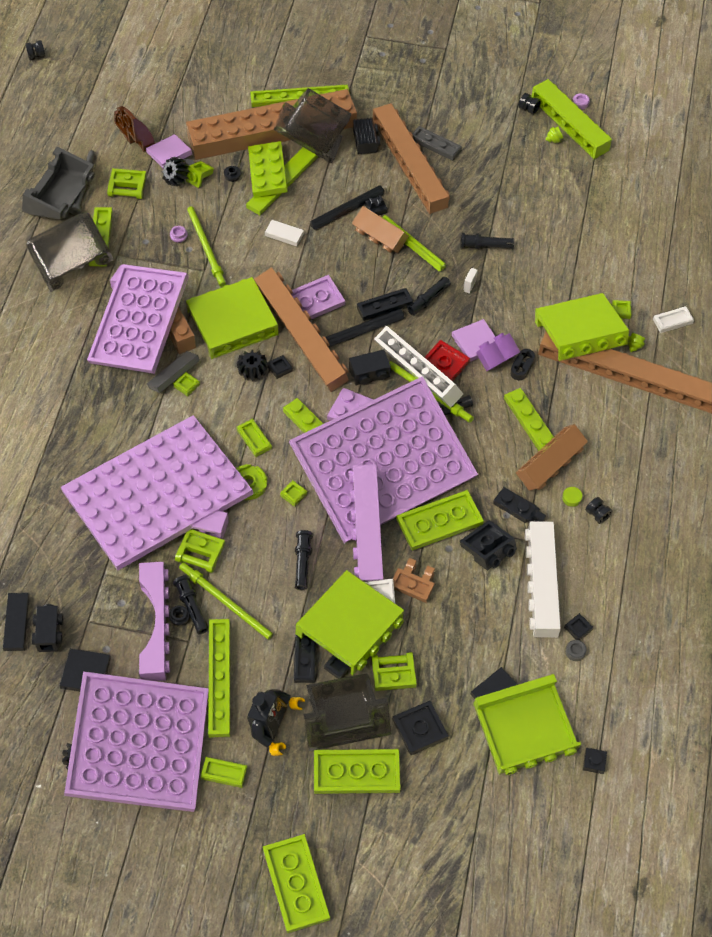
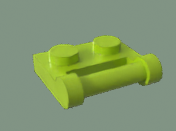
M112 168L107 195L110 197L118 195L143 199V190L147 177L146 171ZM115 186L137 188V190L118 189Z
M191 529L186 532L176 553L175 561L180 563L183 561L213 573L225 546V540ZM188 550L209 557V562L187 555L185 552Z
M412 652L397 656H371L375 691L416 688L417 683ZM407 663V666L379 668V665Z

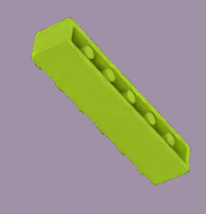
M549 79L533 87L531 97L541 100L540 108L593 159L610 151L612 141L610 136Z

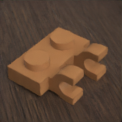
M409 558L404 570L398 568L393 577L394 590L427 603L435 583L431 582L435 574V568L427 565L421 578L413 574L417 561Z

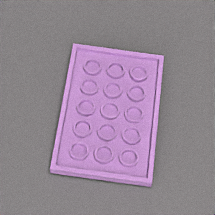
M122 264L87 361L91 364L155 374L189 278L188 274Z

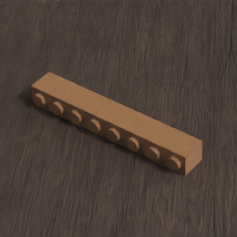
M391 103L373 109L374 124H377L380 134L428 213L431 214L448 208L449 192L443 188L441 179L435 175L434 168L430 167L426 155H423L419 144L415 143L412 133L407 130L404 120H401L398 110L394 109Z
M270 268L254 278L258 288L329 391L332 392L349 381L347 373H349L348 369L343 363L339 364L337 361L339 357L334 350L330 351L328 348L330 344L327 339L320 337V330L315 323L311 324L309 321L311 317L308 312L301 310L302 304L297 297H292L293 291L289 285L283 284L284 279L280 272L276 273L273 268Z

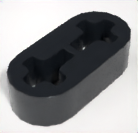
M531 349L521 350L516 357L510 372L513 379L520 381L526 378L535 359V353ZM528 356L529 358L524 362L523 359ZM521 367V368H522V371H520L519 373H517L516 371H518L519 368Z

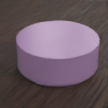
M580 93L573 97V103L582 110L588 107L590 99L587 95Z

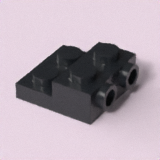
M490 520L460 540L461 547L472 554L474 561L486 570L497 568L501 560L505 557H512L517 550L515 538Z

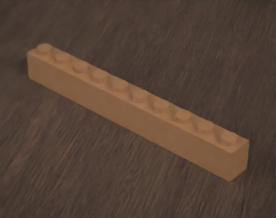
M545 332L538 355L712 413L711 382L613 349L559 361L557 347L548 333Z

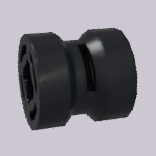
M41 40L35 43H25L29 60L34 59L36 56H45Z
M524 93L518 107L523 110L526 109L534 115L540 107L541 100L536 97L532 98L530 94Z
M600 497L594 498L585 509L589 515L594 516L598 524L605 522L613 512L609 506L604 505Z

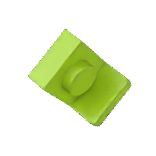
M202 161L189 165L188 170L190 172L187 174L189 179H186V182L199 188L203 178L212 175L214 168Z

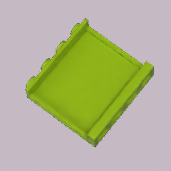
M253 277L186 300L187 312L191 313L208 347L211 359L278 336V324Z
M603 293L535 309V324L537 327L543 326L558 349L559 361L628 345L629 329Z
M346 570L296 623L295 634L301 639L305 635L351 667V675H354L358 670H363L370 656L374 657L377 654L379 646L390 639L395 628L399 629L402 626L404 610Z
M554 674L475 698L473 705L499 775L503 773L506 775L514 774L522 767L530 769L537 766V762L544 760L546 763L558 759L557 756L565 754L566 757L577 753L578 748L581 746V742L576 741L556 690L555 684L557 680Z

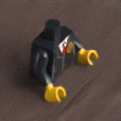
M270 689L265 693L259 691L252 699L253 704L247 716L252 737L266 748L269 747L270 754L273 756L283 755L279 749H286L284 743H274L272 741L287 710V704L289 703L290 708L293 710H302V708L298 707V701L305 702L304 698H291V695L278 689Z

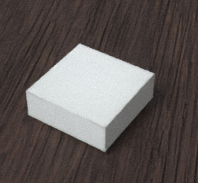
M470 269L464 282V292L470 294L476 282L477 269Z

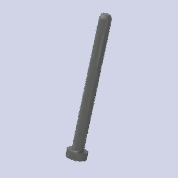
M93 150L88 152L86 159L90 163H93L95 156ZM86 186L70 207V213L74 216L81 215L82 208L80 206Z

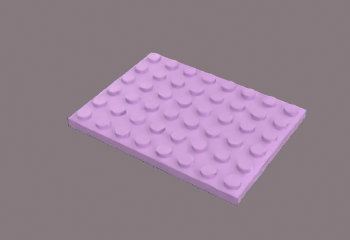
M423 376L289 441L344 544L352 540V529L355 528V521H351V509H354V502H350V491L353 490V483H349V472H352L353 465L376 464L380 525L478 476Z
M194 415L61 486L62 492L117 570L124 568L193 529L191 528L192 525L217 511H224L253 495L252 488Z

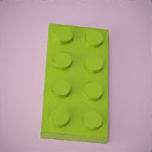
M281 141L248 146L254 198L288 192Z
M468 490L396 516V520L412 551L479 527L484 523Z
M399 749L314 750V794L400 793Z
M305 834L263 846V852L287 934L329 921V912Z

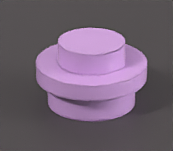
M175 226L170 232V238L174 242H183L188 236L186 229L182 226Z

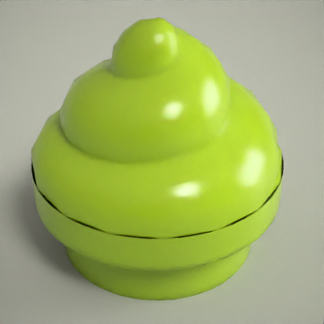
M559 127L550 128L546 141L553 143L561 142L560 140L563 139V135Z
M632 333L628 337L629 351L633 352L643 348L645 338Z

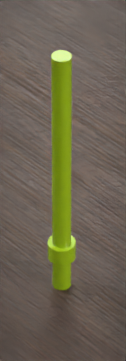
M190 206L187 208V211L212 267L211 272L217 279L219 286L224 287L226 282L223 277V270L216 261L194 207Z
M389 362L391 370L407 381L412 382L417 379L394 362ZM432 392L435 399L450 409L452 414L457 417L460 416L469 423L473 421L474 417L466 412L461 405L456 403L450 408Z
M184 562L179 566L180 570L189 575L193 583L202 586L267 640L272 638L273 633L204 579L203 574L198 570L194 571Z

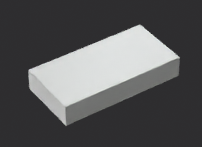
M271 220L265 231V236L294 246H298L304 235V230L275 220Z
M686 306L653 317V321L660 333L687 326L694 322Z

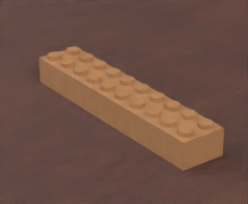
M348 89L187 121V136L194 158L198 160L246 150L248 146L278 141L285 142L352 128L353 120H357V112Z

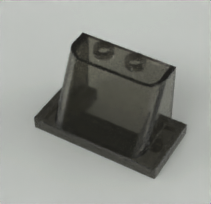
M307 88L293 106L287 102L283 104L273 130L332 163L335 160L343 137L341 132L349 122L351 113Z
M368 673L306 685L311 713L303 714L309 751L391 735L387 698H375Z

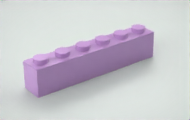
M376 464L353 465L352 472H349V483H353V490L350 491V502H354V509H351V521H355V528L352 529V540H356L357 548H353V559L357 560L358 567H354V575L363 582L383 580Z

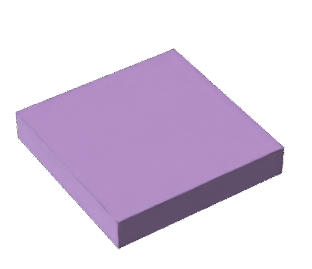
M175 134L146 148L147 154L163 169L166 159L171 157L184 159L192 155V150Z
M484 319L452 332L453 339L462 353L470 358V361L479 358L476 352L480 350V345L487 341L490 344L495 341V335Z

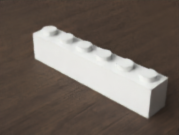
M386 326L375 337L374 340L380 347L418 379L423 376L429 389L450 408L461 398L463 393L454 382L389 327Z
M530 521L529 528L525 529V541H528L529 546H526V558H529L530 564H527V576H530L531 580L528 581V593H531L532 598L529 599L528 606L529 612H532L533 617L530 618L529 622L530 630H533L534 637L558 638L560 615L554 523Z

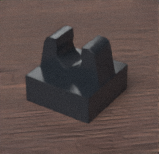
M381 195L365 201L366 208L378 216L386 214L388 211Z

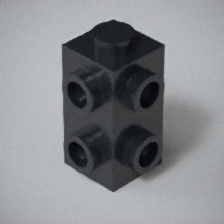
M52 604L37 606V613L33 614V626H36V629L32 633V645L36 646L38 652L59 651V644H62L63 640L60 625H63L64 619L63 613L59 612L58 606Z

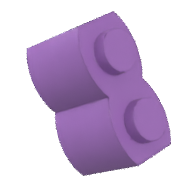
M501 333L494 337L495 341L490 344L487 341L479 346L480 350L476 354L486 371L520 353L510 333L507 335Z

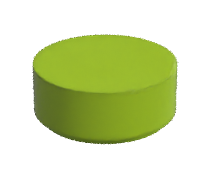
M568 487L563 492L562 500L567 506H578L582 500V492L576 487Z

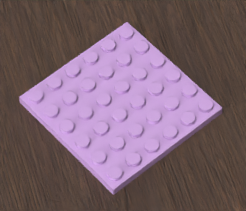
M83 672L64 796L194 812L208 688Z

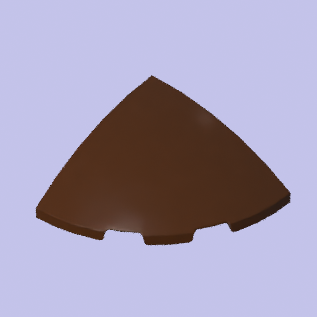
M123 106L117 107V110L114 111L116 126L130 144L136 142L143 152H146V148L155 144L151 132L130 110Z

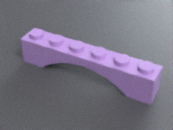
M164 562L139 563L141 590L153 604L156 615L152 637L139 655V675L142 680L166 681V673H170V662L166 661V654H170L169 642H166V636L170 634L169 623H166V617H169V605H166L165 599H169V587H165V581H169V571L165 569Z

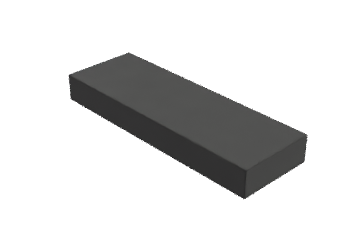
M418 126L412 133L415 143L452 161L461 151L462 146L423 127Z
M186 351L147 383L149 389L161 393L200 361L198 355Z

